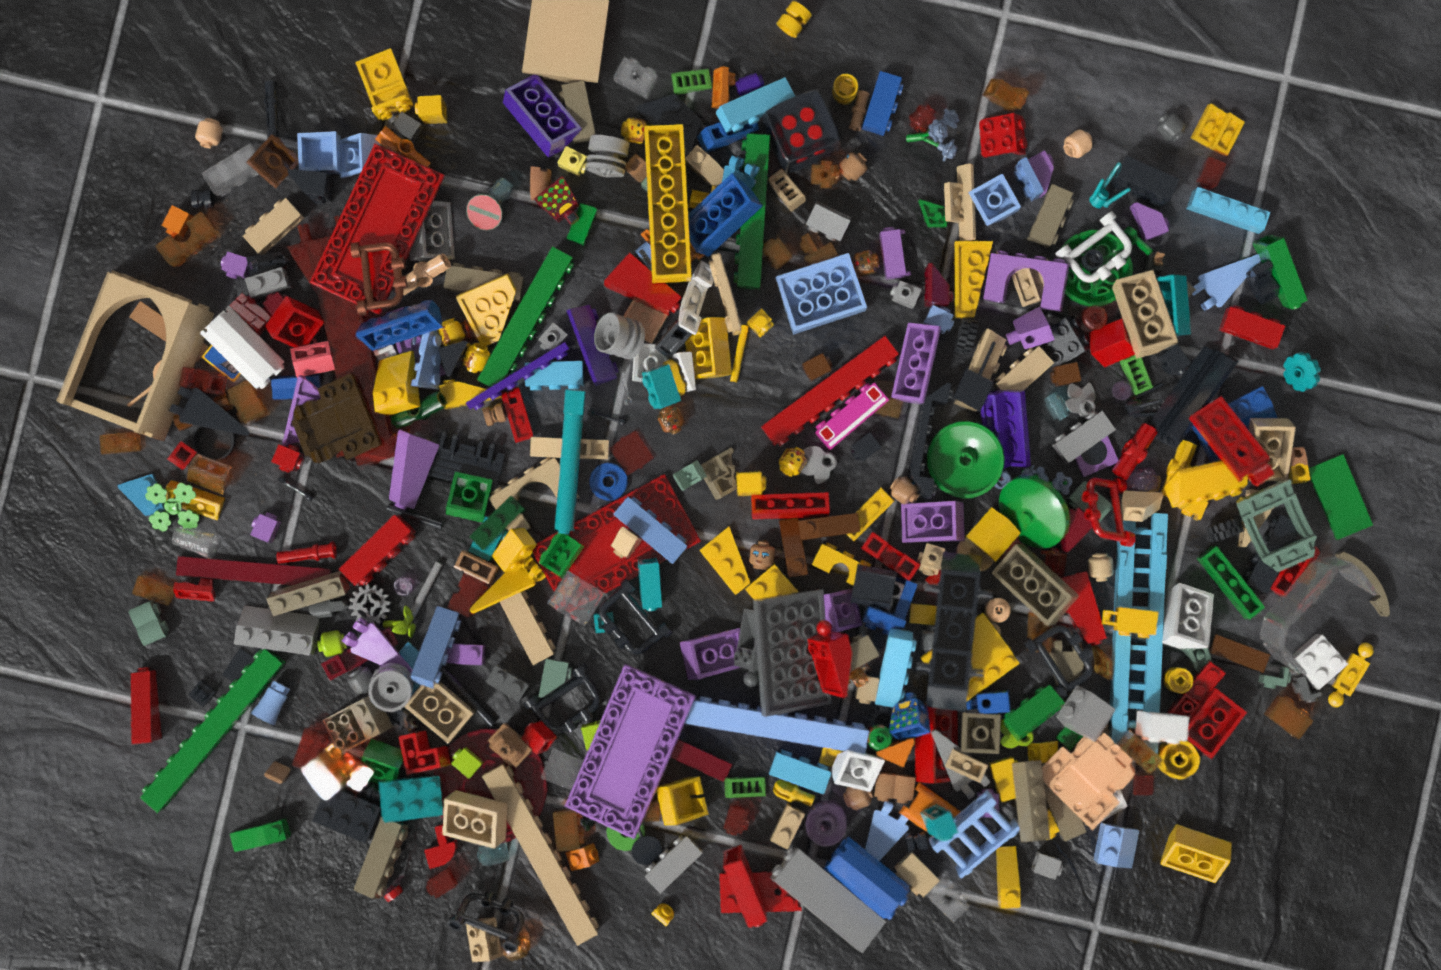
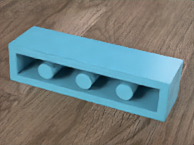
M782 78L721 105L716 114L726 133L732 130L737 132L747 123L752 125L758 122L759 118L763 117L765 111L795 95L786 78Z
M1199 187L1192 191L1186 208L1187 210L1257 234L1265 230L1270 215L1269 211Z
M890 628L879 675L875 704L894 707L899 701L903 702L905 690H902L903 685H907L908 681L906 670L911 668L912 657H910V653L915 651L916 640H913V632Z

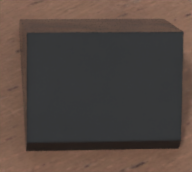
M466 341L438 349L445 373L451 379H456L464 364L463 358L466 349L470 346Z

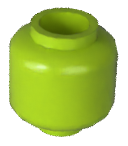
M338 630L322 633L321 640L317 641L319 652H323L326 657L343 654L344 649L347 648L346 644L342 642L345 637L344 633L341 634Z

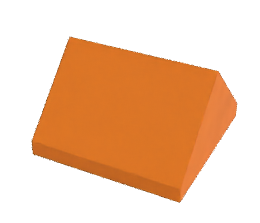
M910 738L900 742L895 740L888 748L874 751L879 757L904 767L914 744V739Z

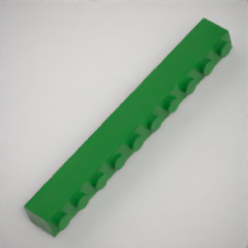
M260 649L255 654L254 658L256 660L251 665H246L241 672L243 675L240 679H235L230 684V691L219 697L217 700L218 705L215 709L211 708L204 716L206 718L205 721L194 727L192 730L193 735L189 739L186 738L179 747L181 749L177 754L173 753L168 758L167 763L169 764L155 774L154 777L156 779L152 784L148 783L143 788V795L140 799L155 812L159 813L165 809L286 664L272 650Z

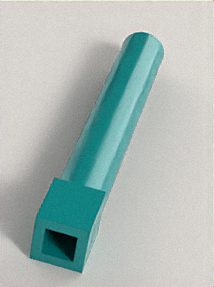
M565 390L555 529L560 534H570V531H574L586 391Z

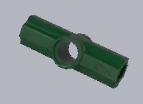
M442 392L433 393L420 400V407L392 414L390 417L391 422L396 429H402L418 420H427L431 414L446 407V398Z

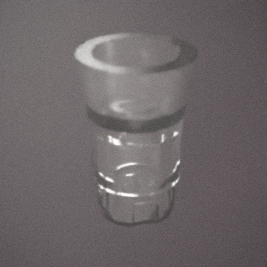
M178 527L173 533L172 543L211 559L217 550L219 535L217 533Z

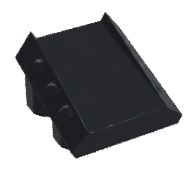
M857 564L850 602L889 610L896 572Z

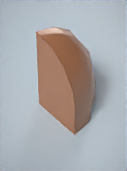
M531 166L530 196L531 200H534L536 196L550 186V169L540 170V167Z

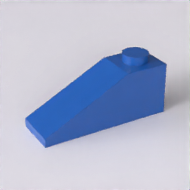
M720 122L705 127L697 136V139L702 149L708 153L746 137L747 134H753L759 131L760 128L757 122L752 125L747 123L737 132L732 130L726 133Z

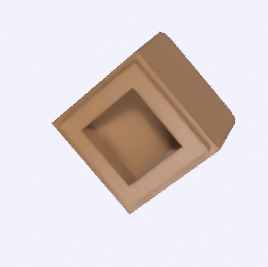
M635 153L626 163L624 169L638 182H642L647 176L646 161Z
M275 761L265 772L264 776L282 784L286 782L291 769Z

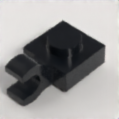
M404 707L400 710L389 712L387 715L392 725L400 730L407 728L411 733H415L416 729L419 730L422 725L420 720L410 718L411 712Z

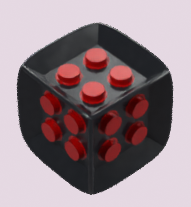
M817 89L787 99L763 113V123L765 124L767 135H770V143L785 173L806 168L828 158L840 149L841 141L839 140L836 126L824 99Z

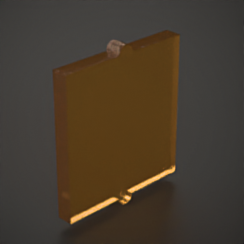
M875 379L874 383L889 399L875 414H880L882 417L889 416L899 419L902 401L891 397L894 383L892 381L886 382Z

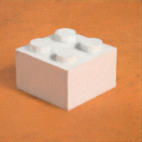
M1315 634L1287 659L1301 676L1306 677L1308 684L1314 689H1321L1348 665L1321 634Z
M1137 711L1135 734L1142 736L1143 740L1151 742L1165 741L1167 743L1179 744L1180 740L1187 741L1189 717L1168 713Z

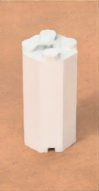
M228 306L226 308L228 312L222 311L206 327L208 331L203 330L200 334L256 389L258 387L263 389L270 382L271 379L269 377L273 373L277 375L284 369V360Z

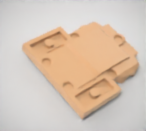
M1105 733L1103 735L1100 734L1096 742L1083 737L1071 754L1062 747L1042 767L1044 783L1092 831L1120 803L1113 794L1117 790L1123 789L1134 778L1135 770L1131 764L1133 760Z

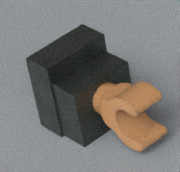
M1152 252L1150 255H1146L1143 271L1153 270L1154 273L1161 274L1164 269L1166 254Z

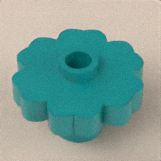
M1299 352L1292 355L1283 364L1286 369L1283 372V376L1287 384H1293V388L1296 391L1304 392L1312 389L1320 381L1318 373L1321 371L1317 360L1311 359L1308 353Z

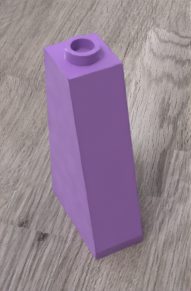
M399 430L397 436L389 499L396 502V507L406 510V507L415 508L439 444Z

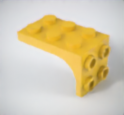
M391 48L356 62L373 106L371 108L372 112L378 120L390 119L393 117V114L398 112L405 113L410 110V107L414 106Z

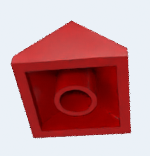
M1123 318L1089 332L1091 354L1104 367L1135 355Z

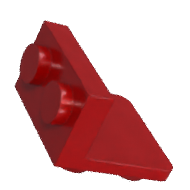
M1011 113L980 120L979 130L982 156L992 157L1008 153L1026 154L1027 140L1024 135L1026 123L1023 116Z

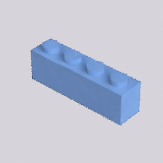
M627 497L613 515L674 564L688 547L685 544L687 540L680 534H677V536L670 532L672 528L664 521L660 524L656 520L657 515L650 509L647 511L640 507L642 503L638 499Z
M439 606L436 607L412 670L411 682L429 688H434L435 683L440 682L442 672H440L441 667L447 663L449 656L447 655L448 648L452 649L455 641L453 637L454 632H458L461 625L458 612Z

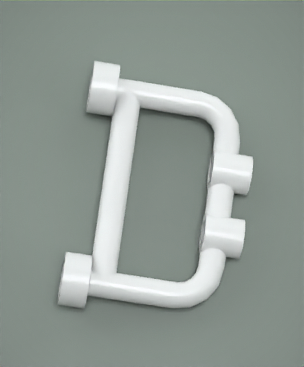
M1113 211L1100 220L1104 227L1074 250L1065 245L1055 254L1059 259L1064 258L1082 281L1094 282L1099 278L1102 281L1112 274L1110 270L1114 267L1117 270L1127 263L1124 259L1131 254L1132 243L1114 220L1117 216ZM1113 230L1124 244V250L1093 274H1086L1074 259Z

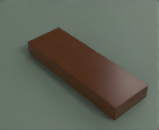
M1214 634L1209 647V653L1264 673L1270 657L1267 653Z

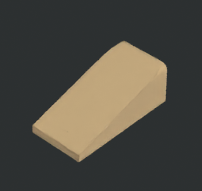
M952 749L945 767L980 783L988 765Z

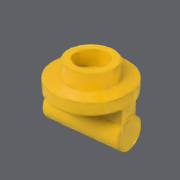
M664 903L659 904L651 913L665 926L674 918L673 909Z

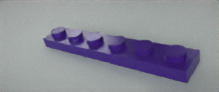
M564 342L472 398L466 402V405L469 409L474 408L475 411L483 407L485 400L489 398L494 400L502 395L500 391L507 388L510 390L517 386V381L521 378L527 380L535 375L534 370L539 367L543 370L551 365L550 361L557 358L559 360L568 355L566 352L569 350L567 344Z

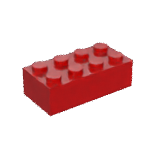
M392 516L339 570L355 586H366L374 579L372 575L375 572H381L388 565L386 562L390 558L394 559L401 552L400 548L403 545H408L415 539L414 534L416 531L402 516Z

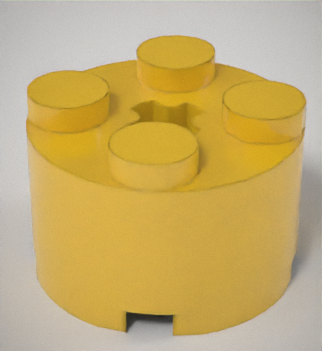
M1181 740L1179 744L1163 741L1159 746L1157 766L1164 774L1175 779H1185L1197 771L1200 757L1191 743ZM1175 756L1181 757L1180 761H1175Z

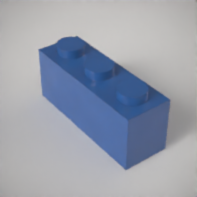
M880 71L862 127L863 130L884 136L885 131L890 130L893 121L889 120L890 114H895L898 102H895L896 95H901L904 85L900 83L902 77Z

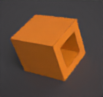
M172 205L162 226L167 228L166 233L174 237L177 234L184 237L194 217Z

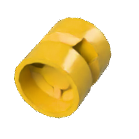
M792 1L786 9L787 14H782L776 24L786 34L796 38L802 30V25H806L812 15L803 5Z
M842 74L835 79L832 96L836 102L849 104L855 99L858 90L856 78L849 74Z
M1171 667L1163 674V684L1169 691L1186 693L1193 685V676L1186 669Z

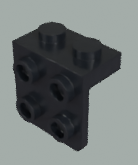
M1072 314L1050 327L1054 337L1053 341L1040 345L1041 349L1054 362L1052 365L1054 368L1065 364L1090 349L1089 336L1084 334L1081 329L1079 319Z

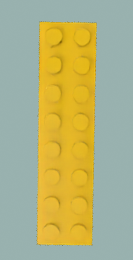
M683 124L644 126L652 283L691 281Z

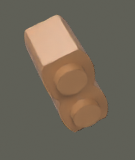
M879 772L875 781L874 796L878 797L879 801H889V798L897 799L898 803L908 804V801H913L915 776Z

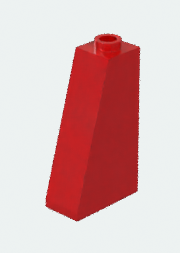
M631 253L604 280L606 288L667 316L672 312L675 314L681 307L682 297L666 283H652V271Z
M1087 571L1062 577L1061 579L1079 595L1065 613L1085 643H1091V646L1101 644L1102 639L1107 637Z
M149 667L137 668V672L131 673L132 744L148 743L162 739L156 671H149Z
M741 844L725 850L723 853V868L748 928L753 926L759 927L767 922V912L743 846Z

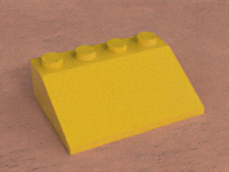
M981 613L975 619L971 658L972 668L984 669V673L976 672L984 674V677L971 676L967 701L1020 664L984 613ZM932 649L920 657L924 663H929L932 657Z

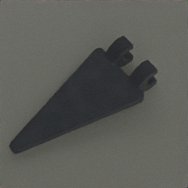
M180 387L178 394L189 398L185 408L172 404L169 411L180 416L179 421L182 423L246 436L250 435V431L199 388H194L191 391L185 387Z

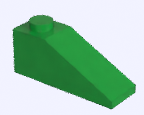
M284 818L230 833L234 852L286 840L291 837L287 819Z

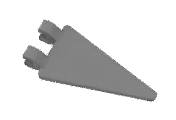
M937 730L931 731L945 766L952 749L961 752V748ZM961 752V753H963V754H965V755H968V756L972 757V756L969 755L967 752ZM945 767L954 790H962L969 799L973 797L975 793L967 785L973 779ZM984 775L980 783L985 787L990 781Z

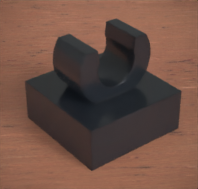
M200 680L188 696L200 706L205 707L216 694V691L206 682Z

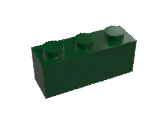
M510 495L469 537L483 551H486L526 509Z

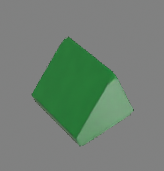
M580 204L576 213L580 219L571 226L567 239L585 246L598 209Z

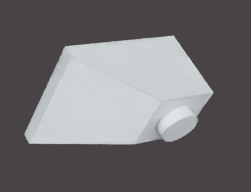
M851 750L844 751L837 755L831 768L834 783L870 792L885 760L884 758Z

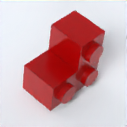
M426 731L399 737L406 775L451 765L448 747L443 746L430 749Z

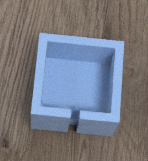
M336 131L297 133L299 170L325 172L328 175L342 174L340 136Z

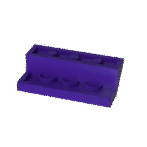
M1002 390L989 392L981 409L982 425L992 430L1000 440L1005 455L1004 469L1010 466H1031L1025 391Z

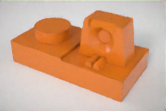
M723 66L714 70L712 108L719 109L721 105L729 102L730 95L728 89L735 86L736 74L729 72V67Z

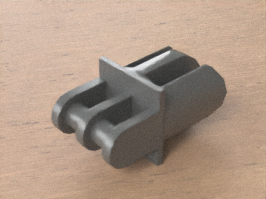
M334 598L309 605V612L317 618L335 616V611L346 610L348 603L346 601L334 602Z

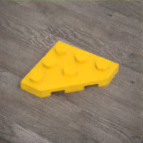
M508 273L456 296L479 343L484 346L499 341L517 291Z

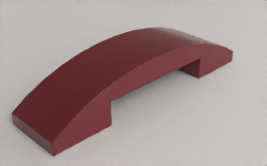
M390 627L381 631L393 646L399 644ZM350 648L343 652V654L336 655L321 665L331 681L369 660L352 653Z

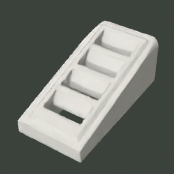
M692 352L674 354L672 360L676 361L679 365L681 379L686 384L685 392L696 390Z

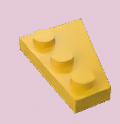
M730 527L726 528L699 550L735 595L750 584Z

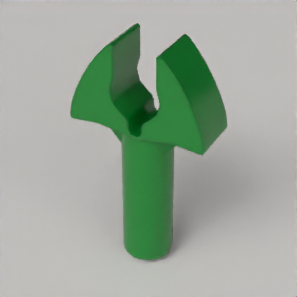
M1128 226L1123 230L1132 245L1136 244L1147 255L1153 252V249L1137 235L1135 229Z

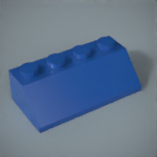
M731 173L688 214L690 243L696 252L710 256L763 205L754 192L734 173Z
M433 300L422 301L418 305L407 306L403 310L389 312L385 316L371 318L367 322L361 323L356 336L374 351L441 329L443 324L440 308Z

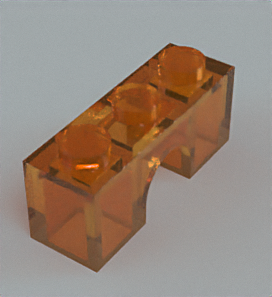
M199 212L186 222L191 230L189 240L180 243L174 236L169 235L155 246L169 265L173 267L182 265L186 261L185 258L191 254L198 253L201 250V246L206 242L214 241L217 237L216 235L220 233L203 212Z

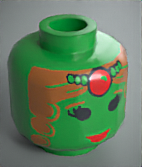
M877 724L869 728L867 742L871 748L880 751L890 746L892 734L886 726Z

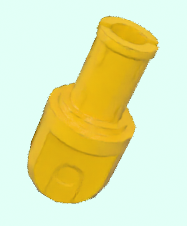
M783 779L777 780L773 786V792L776 796L791 803L792 801H798L811 807L815 795L800 790L799 785Z

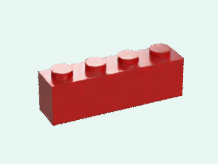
M829 493L751 495L752 519L829 517Z

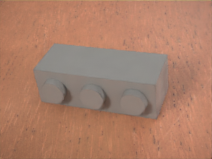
M1094 411L1086 417L1088 421L1083 424L1078 422L1070 428L1072 430L1071 433L1068 435L1063 433L1055 439L1056 443L1052 446L1065 464L1071 462L1116 430L1103 411L1099 413Z
M688 834L684 837L680 835L673 842L674 847L670 850L665 849L659 855L661 859L656 864L652 862L645 869L644 877L660 894L703 853V850Z

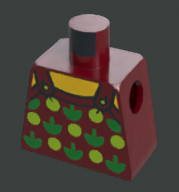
M563 176L534 198L536 203L558 223L565 218L570 225H573L580 219L574 212L579 207L578 202Z

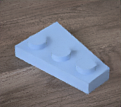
M431 331L422 335L419 348L420 362L415 365L414 370L417 371L416 379H412L411 386L432 390L439 389L441 357L438 349L442 340L437 331Z

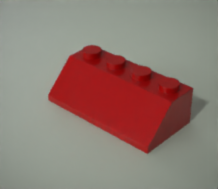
M927 707L930 733L915 737V782H949L950 778L931 731L937 730L958 746L957 710Z

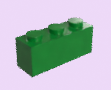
M1050 685L1046 688H1039L1034 693L1035 696L1033 698H1026L1020 703V708L1016 711L1012 709L1004 716V726L1018 742L1064 706L1065 702Z

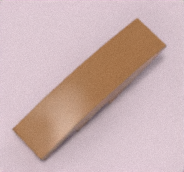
M140 301L130 315V318L166 341V327L163 316ZM204 343L202 344V347L196 359L197 362H199V360L202 358V355L209 348V346H207Z

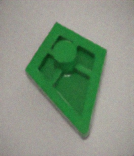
M924 200L918 201L928 228L947 227L945 207Z

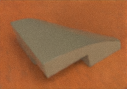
M732 447L701 464L707 475L704 480L716 500L737 489L736 480L734 479L735 465H732Z

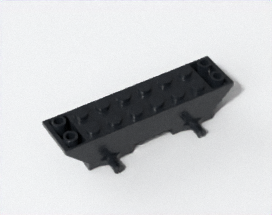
M943 552L938 584H925V587H930L925 588V592H936L938 598L932 657L929 663L917 661V665L924 667L916 666V670L928 671L929 674L926 707L965 711L971 676L984 677V674L976 673H984V669L972 668L971 664L977 603L980 598L992 599V595L985 594H992L993 592L981 590L979 584L982 556Z

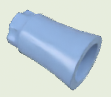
M273 681L251 714L267 723L275 725L290 689L281 683Z

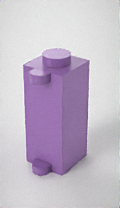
M895 227L884 228L883 232H880L879 235L886 280L911 275V271L905 270L901 235L905 234V230H895Z

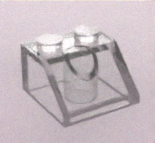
M567 571L549 599L548 604L560 613L585 626L606 593L572 572Z

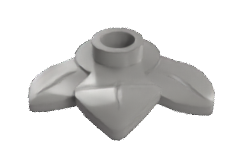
M1087 383L1082 389L1075 384H1069L1067 393L1070 399L1066 400L1065 404L1072 413H1079L1080 416L1086 418L1096 409L1094 404L1096 398L1094 388L1091 383Z
M817 446L805 448L804 452L808 459L801 472L805 475H814L816 484L825 482L829 478L830 471L836 467V456L831 452H824ZM825 458H829L831 460L830 465L824 464Z

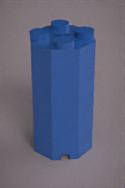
M850 837L841 842L831 855L832 861L827 860L823 870L883 919L887 918L890 920L896 913V907L898 905L902 906L908 899L909 885Z

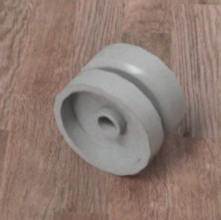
M397 663L381 665L375 670L369 684L368 694L371 702L383 711L393 712L402 709L411 698L413 690L411 673L406 667Z

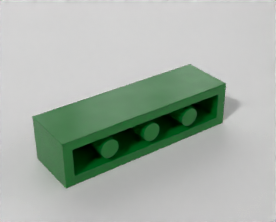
M1217 546L1210 547L1196 558L1244 619L1253 618L1265 608Z

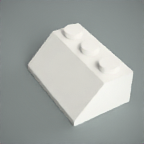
M1178 583L1168 590L1162 643L1177 648H1208L1214 594L1182 583Z

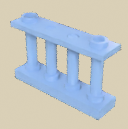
M988 790L953 818L959 833L954 835L951 840L940 841L934 836L928 839L932 848L937 853L944 849L958 864L955 869L960 878L970 874L979 863L1008 839L1016 836L1019 831V825L1014 818L1007 822L994 808V805L997 803ZM986 812L1002 827L994 835L979 820ZM970 825H974L987 839L980 847L964 832ZM956 837H959L972 851L965 859L949 844Z

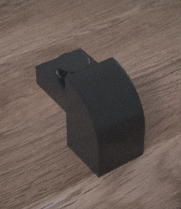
M1269 261L1263 264H1256L1251 271L1246 273L1249 287L1261 305L1278 297L1279 286L1271 276L1273 266Z

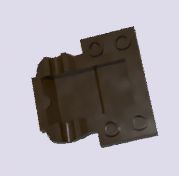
M354 373L317 388L321 399L317 401L308 400L306 403L295 406L294 420L291 422L305 456L310 457L315 463L328 461L341 451H343L346 460H350L382 446Z

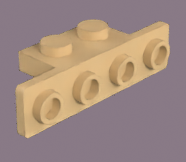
M970 163L957 166V183H944L945 221L959 223V241L976 239L975 204L968 193L974 189L973 164Z

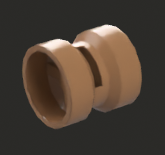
M501 403L495 404L492 408H482L488 427L494 425L495 422L502 423L507 421Z

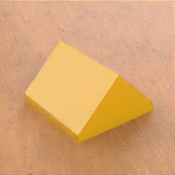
M991 507L966 537L996 562L1021 532L1009 519Z

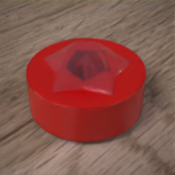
M400 885L390 886L384 898L387 902H390L400 895L403 889Z

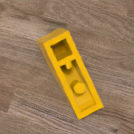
M455 379L444 381V385H439L440 392H442L447 401L444 408L446 410L466 406V402L487 390L455 382Z
M1000 846L996 849L998 905L1000 908H1021L1016 846Z

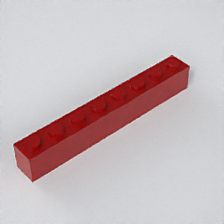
M884 336L761 426V429L774 446L777 444L782 446L789 441L788 436L793 432L797 435L804 430L803 425L808 421L812 424L819 419L820 416L818 414L823 410L827 413L836 406L834 402L838 399L843 401L851 395L849 391L853 388L858 390L866 384L865 380L868 377L874 378L882 372L880 368L885 365L889 367L897 361L895 357L899 355L887 337Z

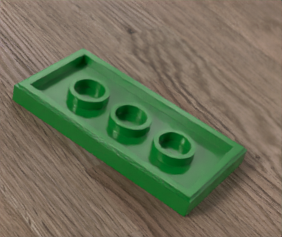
M1343 454L1309 468L1310 480L1336 540L1373 526Z

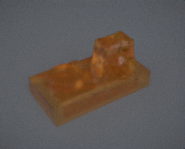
M139 433L99 435L102 455L141 451Z
M138 576L132 594L170 606L174 591L173 586Z
M867 663L850 672L849 684L851 679L856 687L859 688L869 682L865 673L869 669Z

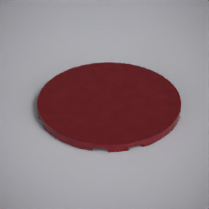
M488 728L469 732L448 746L451 765L436 768L433 775L437 774L440 777L443 815L440 817L442 821L444 818V799L454 791L495 800L482 776L484 773L505 762L498 753H495L489 747L490 743L488 740L498 729ZM466 747L484 761L470 779L452 765V762L455 760L452 758L459 749L463 750ZM531 751L517 767L514 765L511 767L514 772L512 777L516 783L519 782L524 790L522 795L525 800L529 799L533 806L531 811L534 816L539 817L546 802L548 781L540 756ZM508 821L506 824V839L502 843L516 838Z

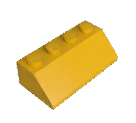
M1219 461L1179 470L1166 484L1164 489L1172 508L1179 506L1185 508L1193 503L1203 504L1210 499L1220 500L1228 495L1234 497L1241 494L1242 490L1247 486L1248 475L1241 482H1238L1226 465Z

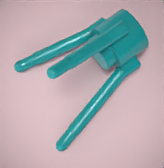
M1120 162L1116 164L1106 180L1103 178L1100 180L1094 193L1089 198L1090 203L1095 208L1100 209L1103 206L1107 208L1112 202L1131 190V188H1127L1111 199L1108 198L1109 193L1105 188L1120 167Z

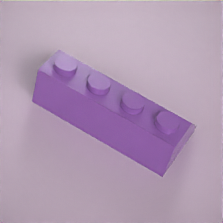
M908 323L892 398L908 403H924L941 330L940 326Z

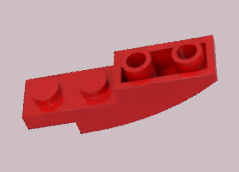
M1209 660L1202 670L1194 675L1191 689L1186 693H1180L1167 713L1189 717L1190 719L1201 706V702L1226 673Z

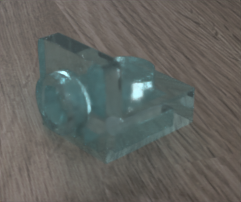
M502 842L496 848L478 847L477 856L482 866H491L510 861L506 842Z

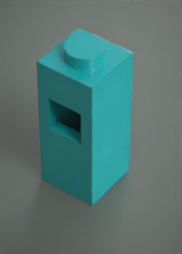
M657 558L638 560L641 605L647 611H655L662 607L659 562Z

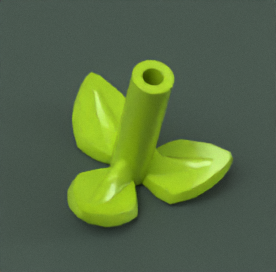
M405 605V619L384 621L383 627L393 628L392 632L401 635L406 634L408 631V636L412 638L415 632V624H411L414 619L411 609Z

